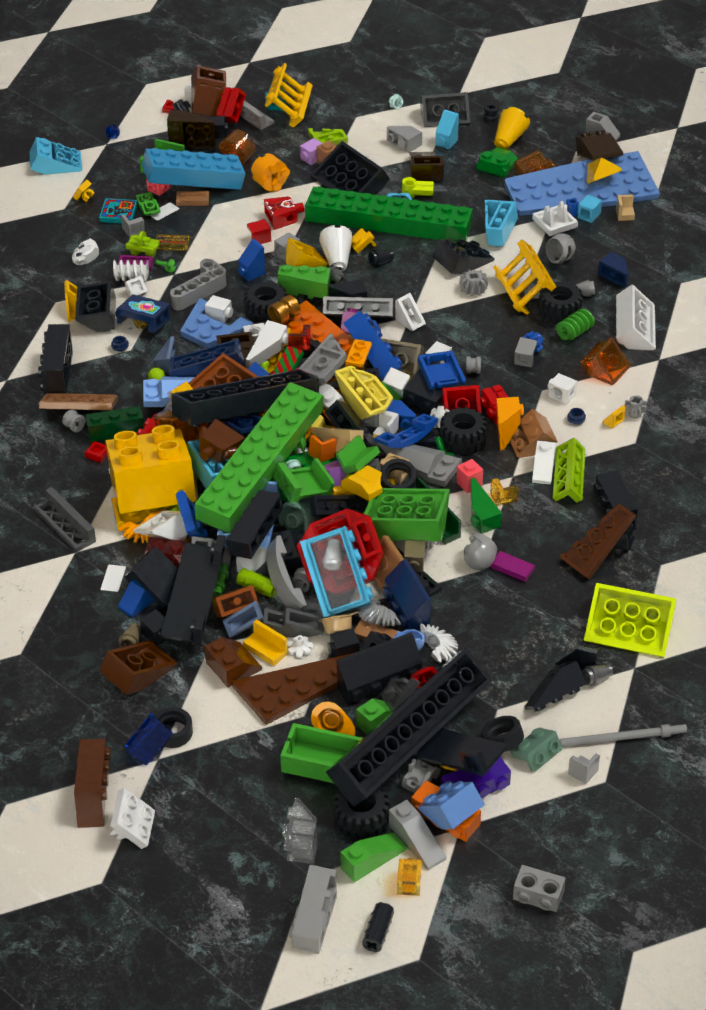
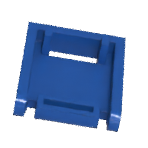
M452 350L418 355V365L430 390L434 389L435 386L437 389L458 386L459 382L461 385H465V376ZM437 361H444V362H445V363H442V364L430 365L431 362H437Z
M183 490L178 491L176 498L187 534L191 538L192 536L207 538L209 535L207 530H204L202 522L195 519V505Z

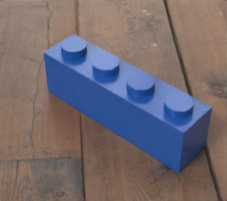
M359 311L343 323L354 340L372 342L367 358L374 368H378L379 375L383 380L391 367L402 372V361L397 355L395 357L390 352L393 350L387 341L384 343L380 338L383 335L377 327L373 328L371 325L373 320L370 316Z

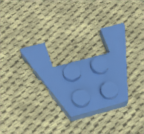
M199 298L181 328L180 334L182 337L207 348L217 345L216 335L241 333L243 326L253 325V322L240 317L228 326L205 315V304L208 301Z

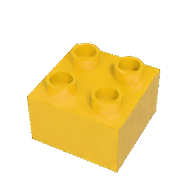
M160 425L154 427L152 433L137 435L134 431H122L116 433L114 439L105 440L111 482L120 514L177 505L176 493L181 490L186 493L192 502H196L192 461L181 429H174L171 425Z

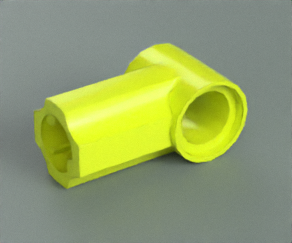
M406 177L402 180L401 193H409L411 198H414L415 195L433 196L434 182L416 181L412 177Z

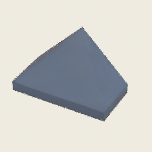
M174 336L168 339L152 360L167 373H169L171 357L175 355Z
M254 601L224 619L223 623L229 638H233L253 626L255 620L261 621L264 617L258 602Z

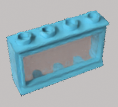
M346 526L300 541L324 618L339 616L371 605V599L374 598L371 587H367L365 580L368 579L364 567L360 568L359 561L362 559L358 548L354 549L352 543L355 541L352 530L348 531Z

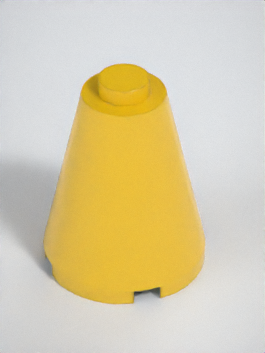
M515 107L502 110L494 140L496 147L507 150L529 128L530 119L524 116L525 113Z

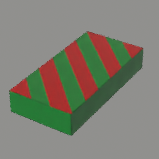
M287 346L272 374L296 370L304 355L303 350Z

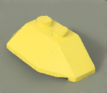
M351 365L335 371L343 399L351 406L360 420L386 411L393 401V396L375 375L358 370Z

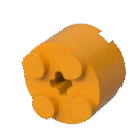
M267 153L264 157H258L251 168V173H253L252 179L265 190L277 192L281 190L282 185L290 174V170L276 156Z

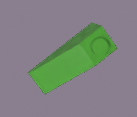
M394 832L359 840L340 852L341 869L355 883L406 851L408 846Z

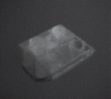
M295 798L293 806L288 808L287 819L289 823L284 824L283 837L285 838L283 850L287 851V861L314 864L318 848L317 818L299 798Z

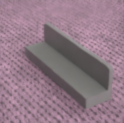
M244 100L240 113L242 118L260 130L275 124L273 119Z

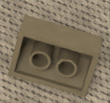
M382 339L384 343L387 341L393 350L390 351L394 357L397 355L402 361V372L408 374L410 379H412L420 369L417 360L418 355H423L424 346ZM367 358L364 368L372 369L374 367Z

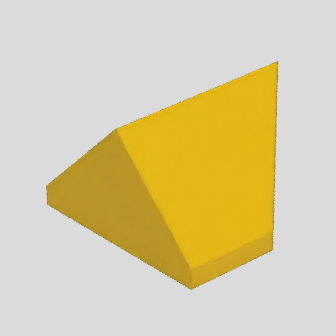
M602 157L588 163L587 184L622 171L621 167Z
M66 280L64 282L67 319L70 322L75 319L77 286Z

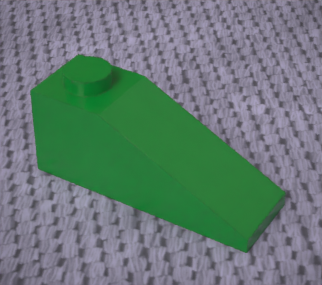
M471 478L470 521L472 526L477 528L481 534L501 527V511L477 480Z

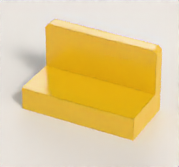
M255 620L253 622L254 633L243 641V646L248 651L275 666L288 655L287 638L260 621Z

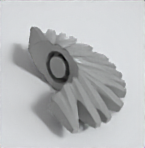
M371 599V605L358 609L359 617L370 624H382V626L401 625L394 611L383 605L381 606V601Z

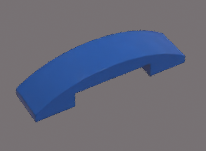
M422 414L412 419L411 427L397 434L385 432L375 437L374 441L391 448L410 446L425 437L437 424L438 418Z

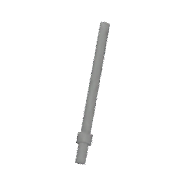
M664 724L657 728L562 738L560 743L562 747L654 736L664 738L671 737V734L687 733L686 724L674 726Z

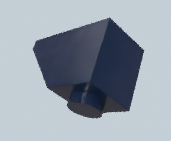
M610 252L599 261L598 275L626 288L629 272L625 258Z

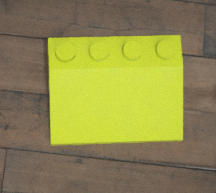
M596 583L584 642L665 658L676 609V598Z

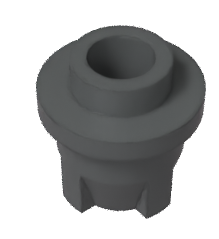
M330 267V282H344L346 276L339 270V267Z

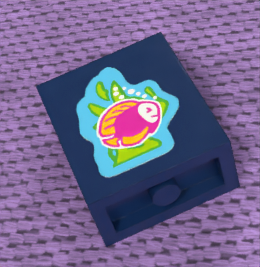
M132 294L117 307L115 312L117 323L121 324L127 318L147 322L148 332L155 333L170 319V303Z

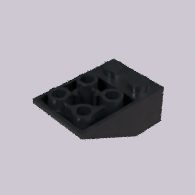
M447 238V240L439 239L432 255L436 261L452 274H462L467 272L468 269L472 271L495 260L490 255V252L482 249L476 241L471 240L467 242L462 239L456 241Z

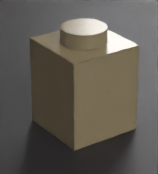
M405 540L404 559L408 560L414 571L423 572L425 541Z

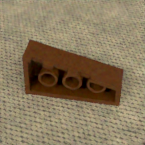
M106 738L80 739L74 788L78 828L104 827L105 800H107L108 773L110 772L109 760H111V749L106 747Z

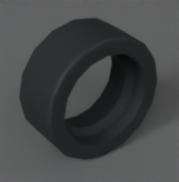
M397 458L386 462L381 468L382 488L414 489L417 473L411 462ZM401 470L408 473L410 478L405 484L395 485L387 480V475L392 471Z
M165 708L159 711L152 720L153 737L163 747H180L185 745L192 737V718L182 708ZM168 722H180L185 725L177 733L170 734L160 730Z
M500 716L490 720L483 726L481 736L484 739L505 743L508 747L506 751H510L523 741L524 732L520 721L516 717Z

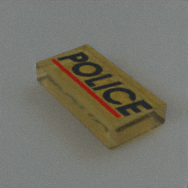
M157 234L156 240H160V245L157 249L188 250L190 235Z

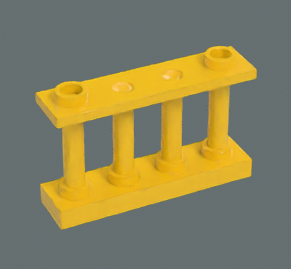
M284 63L273 72L274 78L269 93L266 96L265 106L268 107L272 102L290 115L289 125L294 128L304 118L313 85L309 82L305 85L297 83L285 73L287 64ZM282 79H284L291 86H293L297 90V92L293 90L290 86H288L285 82H283ZM280 87L295 99H291L288 95H286L283 91L280 90ZM277 96H279L286 103L292 106V109L289 108L286 104H284L281 100H279Z
M521 239L517 243L520 253L503 270L496 265L493 268L496 272L495 276L502 282L513 301L514 309L519 313L522 311L528 315L529 311L525 305L542 288H547L552 292L556 285L533 247ZM526 258L525 264L509 278L507 274ZM532 268L531 274L515 289L513 284ZM538 278L537 284L521 299L519 294Z

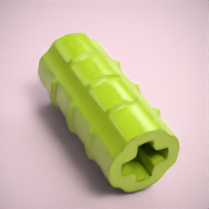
M242 568L238 573L236 579L238 585L243 587L253 585L255 592L274 598L277 594L270 577L268 578L246 568Z

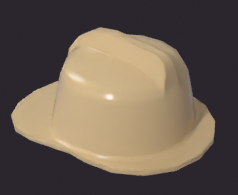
M358 611L320 619L319 622H322L328 635L351 629L352 615L358 613Z

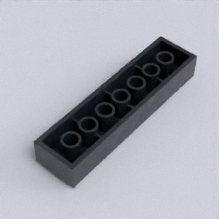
M301 369L172 393V415L180 421L186 422L189 426L197 427L201 423H212L215 419L231 420L236 416H249L250 413H264L265 410L272 406L290 382L319 393V378Z

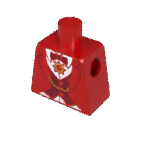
M288 196L264 199V213L273 230L296 223L297 214L304 212L303 203L294 204Z

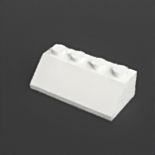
M632 284L616 295V339L619 344L624 345L627 349L654 350L656 349L655 305Z

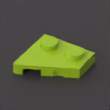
M308 128V135L311 139L315 138L321 143L330 141L337 146L341 141L348 143V137L342 129H322V132H314L313 128Z

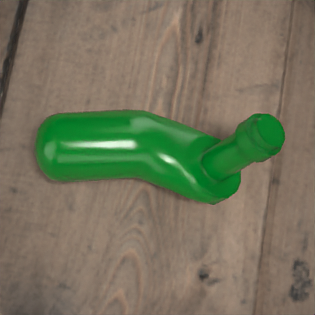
M437 436L435 442L438 450L445 451L442 437ZM445 452L446 455L454 457V453Z

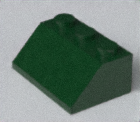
M141 406L85 415L90 443L114 439V435L118 432L134 431L137 433L140 428L144 429Z

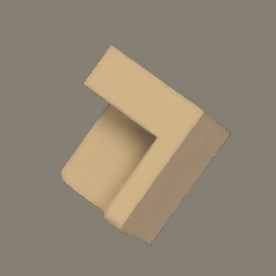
M617 195L616 215L618 221L635 219L633 195Z

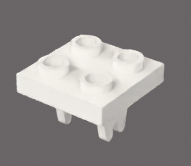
M560 201L559 205L555 207L545 206L544 210L533 213L532 219L548 236L578 227V221L567 211V205H564L563 201Z
M125 787L118 790L110 835L117 834V840L127 838L141 849L147 847L155 810Z

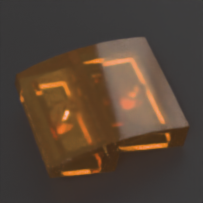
M539 150L515 161L513 164L522 175L557 167L551 159L546 160Z

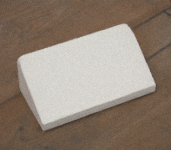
M258 548L252 559L237 557V572L239 573L242 568L253 570L254 572L267 561V549Z

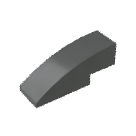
M266 608L263 610L264 619L260 622L285 637H297L298 635L310 637L323 635L324 626L322 622H319L320 619H324L323 616L286 608L284 613Z

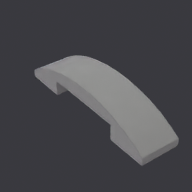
M278 535L268 545L267 549L269 575L278 596L285 606L302 611L307 604L301 588H293L282 559L287 551L281 535Z

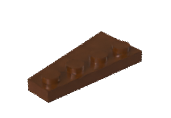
M619 503L600 520V523L595 528L588 530L586 536L580 541L577 540L571 545L572 548L566 553L563 552L559 557L590 580L636 515Z

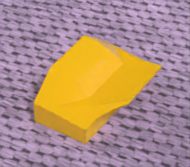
M367 465L360 471L341 480V487L370 501L383 493L381 486L382 472Z

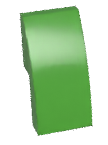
M152 192L136 195L138 206L144 216L161 213Z

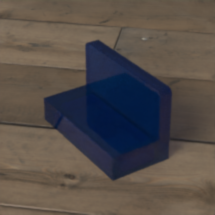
M151 713L126 742L124 747L127 752L144 765H147L171 737L173 732L161 723L157 716Z

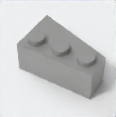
M309 865L300 904L296 908L295 924H291L289 938H292V948L320 953L337 899L336 870Z

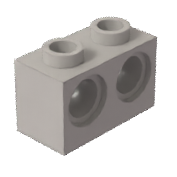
M522 865L514 884L513 899L523 904L540 907L543 910L557 912L564 893L566 877Z

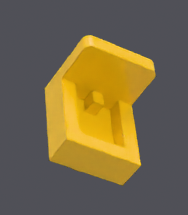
M362 228L352 236L351 247L357 253L362 251L369 243L374 247L377 245L373 241L375 237L371 232L368 231L366 233Z

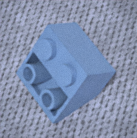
M449 781L442 784L437 793L426 796L423 799L424 802L418 806V809L440 829H454L485 804L473 782L458 781L451 783Z

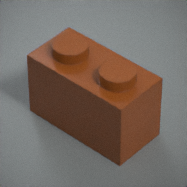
M253 585L213 597L211 604L216 618L236 613L254 601L258 602Z

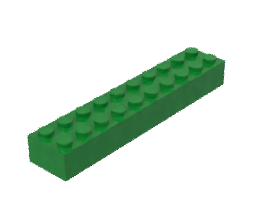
M314 186L305 204V221L357 229L362 228L364 230L435 240H447V238L456 241H459V239L467 241L473 220V208L464 206L459 207L449 204H437L434 202Z

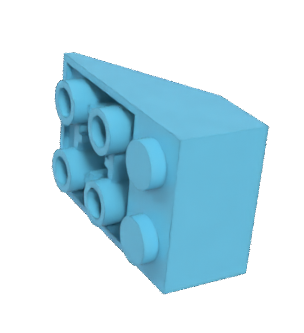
M35 138L29 151L30 170L42 174L82 171L81 151L63 146L60 143L51 142L45 138Z

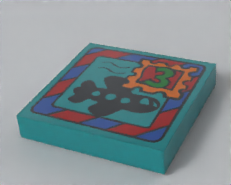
M105 198L99 221L122 224L121 215H125L129 221L133 220L138 201Z

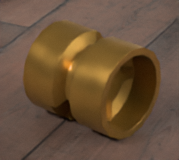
M292 295L280 299V302L277 301L269 305L267 309L272 322L284 324L301 313L300 305Z

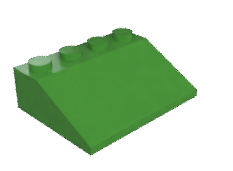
M382 488L383 493L368 502L364 514L372 518L379 540L385 535L389 536L392 541H442L446 526L450 489Z

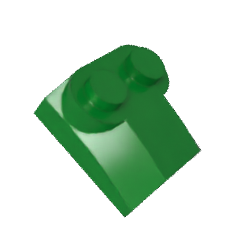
M496 147L479 155L476 169L506 177L518 162V158L512 151Z

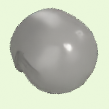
M564 233L553 236L546 244V255L555 264H561L563 261L569 260L576 250L574 239Z
M473 533L469 537L471 544L466 545L464 548V560L472 569L484 570L493 564L497 554V546L489 537L481 533Z

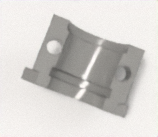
M413 759L411 764H409L407 774L403 778L402 787L415 793L426 780L430 782L433 778L437 779L441 769L421 760L416 761Z

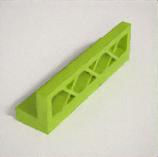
M575 438L556 447L553 499L555 501L568 495L576 503L583 500L585 448Z

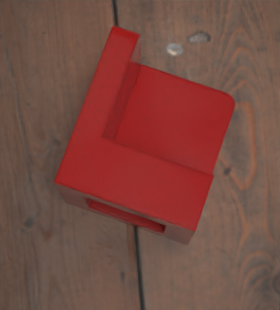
M265 219L247 223V228L251 233V240L255 239L260 244L271 242V228Z

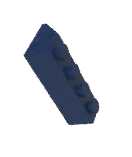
M236 339L171 357L169 375L170 377H196L223 353L245 367L240 341Z

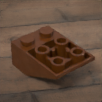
M196 66L191 75V105L193 114L205 117L216 116V110L221 102V94L226 87V71Z

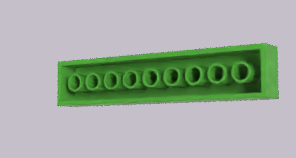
M290 382L196 501L195 519L224 532L231 533L236 522H239L244 510L250 505L251 499L255 497L259 490H263L274 476L277 463H282L287 459L323 411V395Z

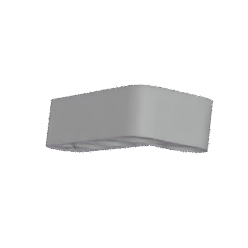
M203 259L200 262V275L170 291L172 309L183 310L197 303L199 298L204 299L226 287V269L212 259Z

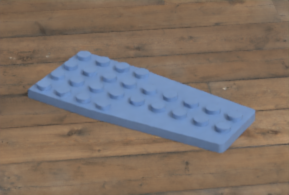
M639 151L623 153L622 156L604 158L621 167L622 171L587 184V164L595 161L591 159L506 178L504 183L511 201L516 202L519 216L532 215L544 210L545 206L548 205L550 208L558 206L560 201H563L565 205L566 200L571 198H577L576 200L580 203L587 195L601 199L602 207L616 205L617 195H633V202L656 199L660 196V192Z

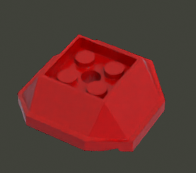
M344 509L309 525L300 541L342 528L343 526H346L348 531L352 530L355 541L352 542L354 549L358 548L362 559L359 561L360 568L364 567L368 578L365 580V583L368 584L375 580L384 551L370 516L350 509ZM341 535L311 545L324 588L336 596L358 588L347 553L342 556V565H340L338 570H328L324 568L322 562L328 546V540H339L340 550H345ZM299 541L297 549L308 581L313 584Z

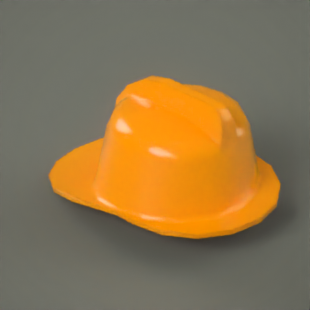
M329 701L322 702L313 709L311 722L315 728L355 736V726L337 704Z

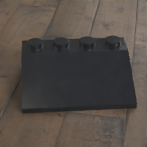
M343 141L310 175L329 189L369 193L372 195L379 192L390 180L382 167Z

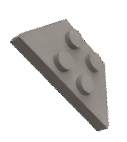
M330 333L299 369L318 377L319 384H324L332 378L336 370L340 369L348 356Z

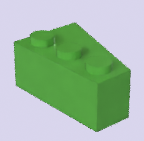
M291 265L279 266L278 284L285 288L287 294L298 296L300 293L308 295L309 299L314 297L323 298V296L329 297L330 268L324 266L309 267L306 265L300 267Z

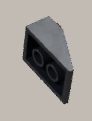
M286 530L272 533L271 542L276 536L281 535L287 551L282 559L289 575H294L298 568H304L297 544L302 540L305 532Z

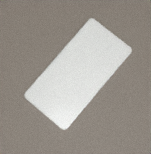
M168 203L160 207L161 213L149 216L158 221L179 210V208L172 203Z
M108 565L101 590L118 592L126 566Z

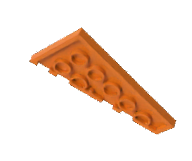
M307 300L300 304L301 313L298 316L282 324L291 329L295 339L312 338V340H318L319 343H322L331 333L347 356L354 342L349 335Z

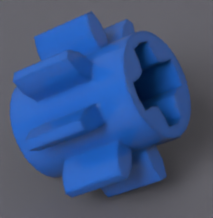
M531 331L523 336V338L537 341L534 353L544 348L541 345L544 339L540 333Z

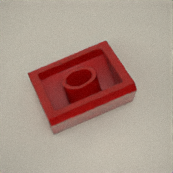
M479 385L442 388V406H444V410L448 409L450 411L451 409L466 407L482 413Z

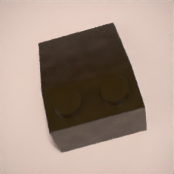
M597 130L595 134L584 132L580 133L581 136H576L577 156L597 160L601 157L610 158L623 155L622 149L612 134L605 132V130Z

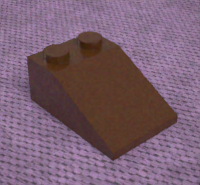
M149 640L107 651L100 672L117 686L122 693L129 695L148 687L175 668L177 662Z

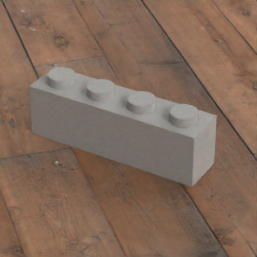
M323 296V314L325 316L342 317L343 311H347V308L358 309V312L361 311L363 314L367 313L370 317L393 318V298Z

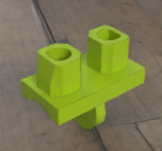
M141 231L139 235H131L125 247L130 249L131 255L137 256L141 252H145V256H152L154 258L156 250L160 245V240L146 237V232Z

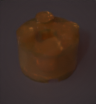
M238 129L231 132L219 143L221 154H234L238 156L242 166L256 153V146L253 140L250 141L247 138L248 135L244 131Z

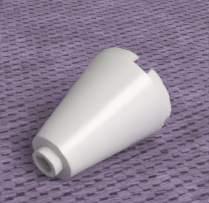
M335 225L329 226L321 231L319 237L329 267L337 266L342 272L347 268L353 238L352 232L345 226H340V228H335Z

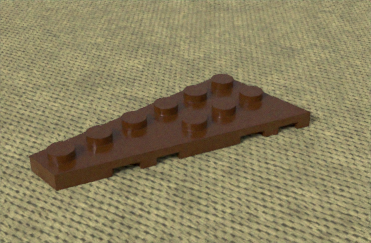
M351 654L231 681L232 687L264 724L268 725L337 688L336 660Z

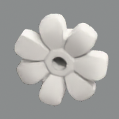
M438 406L437 409L433 408L431 410L430 416L438 418V422L433 428H440L442 416L446 412H450L448 409L444 410V406Z
M298 635L293 638V641H288V653L290 655L296 654V658H303V654L309 655L311 653L313 643L308 642V637Z

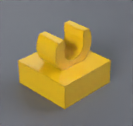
M88 180L82 183L77 188L73 198L78 201L82 197L85 202H88L90 197L92 198L95 194L93 190L89 189L92 183Z

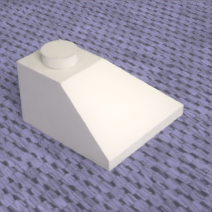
M162 511L133 529L134 533L166 541H176V543L187 538L186 535H188L180 511Z

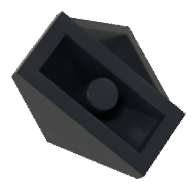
M585 644L577 645L576 650L555 664L561 665L568 661H577L581 670L585 669L586 666L598 665L602 648Z

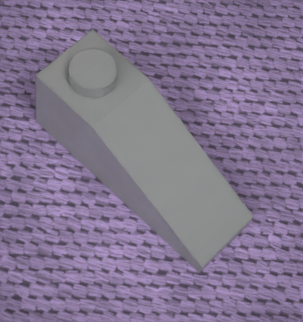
M408 800L389 809V827L408 846L409 850L427 870L446 860L445 854L422 816Z

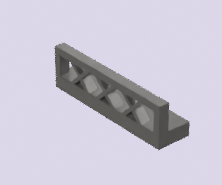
M53 487L46 489L47 500L35 505L34 510L76 552L95 543L94 527ZM50 506L52 508V512L43 511L42 509ZM53 518H62L63 521L55 522L53 521ZM64 528H73V529H74V530H73V533H72V532H64L63 530H64ZM75 538L85 540L79 544L74 542Z

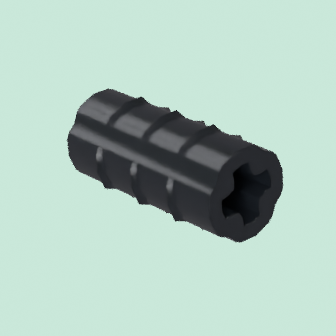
M376 903L371 913V918L362 941L363 947L368 951H381L386 941L385 938L389 932L388 929L394 915V908L388 903Z

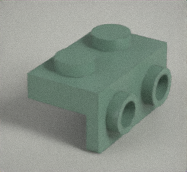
M536 728L510 752L513 758L527 761L530 770L535 772L562 750V745L556 731Z

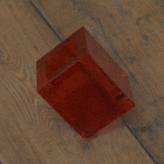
M303 325V334H288V346L300 350H310L311 325Z

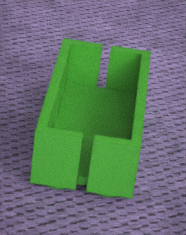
M293 723L287 737L288 741L285 742L280 755L281 772L334 783L326 774V771L357 744L362 737Z

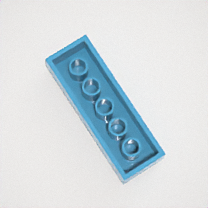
M152 148L145 149L142 162L148 183L241 190L246 174L239 157L234 154L223 155L219 153L210 154Z

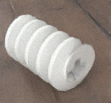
M114 260V277L116 281H120L121 277L123 281H126L127 278L131 280L134 277L142 276L143 281H147L149 262L147 260L146 265H144L143 261L140 260L139 265H137L136 260H134L133 264L130 265L129 260H127L124 265L123 261L120 260L119 265H117Z

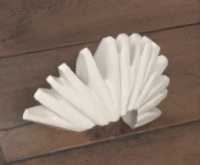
M420 624L425 642L433 649L431 656L438 663H441V659L448 661L452 657L451 655L454 656L457 653L458 644L451 634H444L445 630L438 631L439 627L435 628L434 625L431 627L430 624H427L425 627L424 624Z

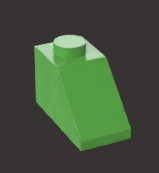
M372 698L356 709V726L365 734H368L391 713L385 701Z

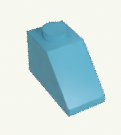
M448 110L443 111L436 130V146L450 149L458 141V113Z

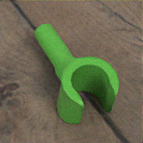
M170 259L168 262L155 261V264L164 266L169 273H173L176 269L173 259Z

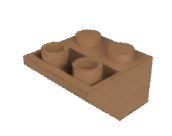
M531 409L521 418L520 425L510 439L518 458L534 456L537 441L558 442L547 418L534 409Z

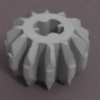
M468 269L467 272H463L459 279L461 291L465 292L466 295L472 294V296L475 294L480 296V293H485L488 286L486 273H482V270L476 271L475 269L474 271Z

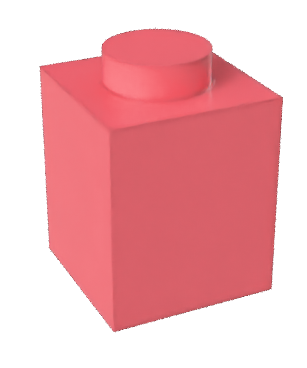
M473 459L457 466L456 483L466 493L470 492L471 478H475L483 486V469Z

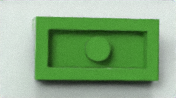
M358 435L336 453V457L343 471L347 474L360 471L380 451L377 446L366 447L361 436Z

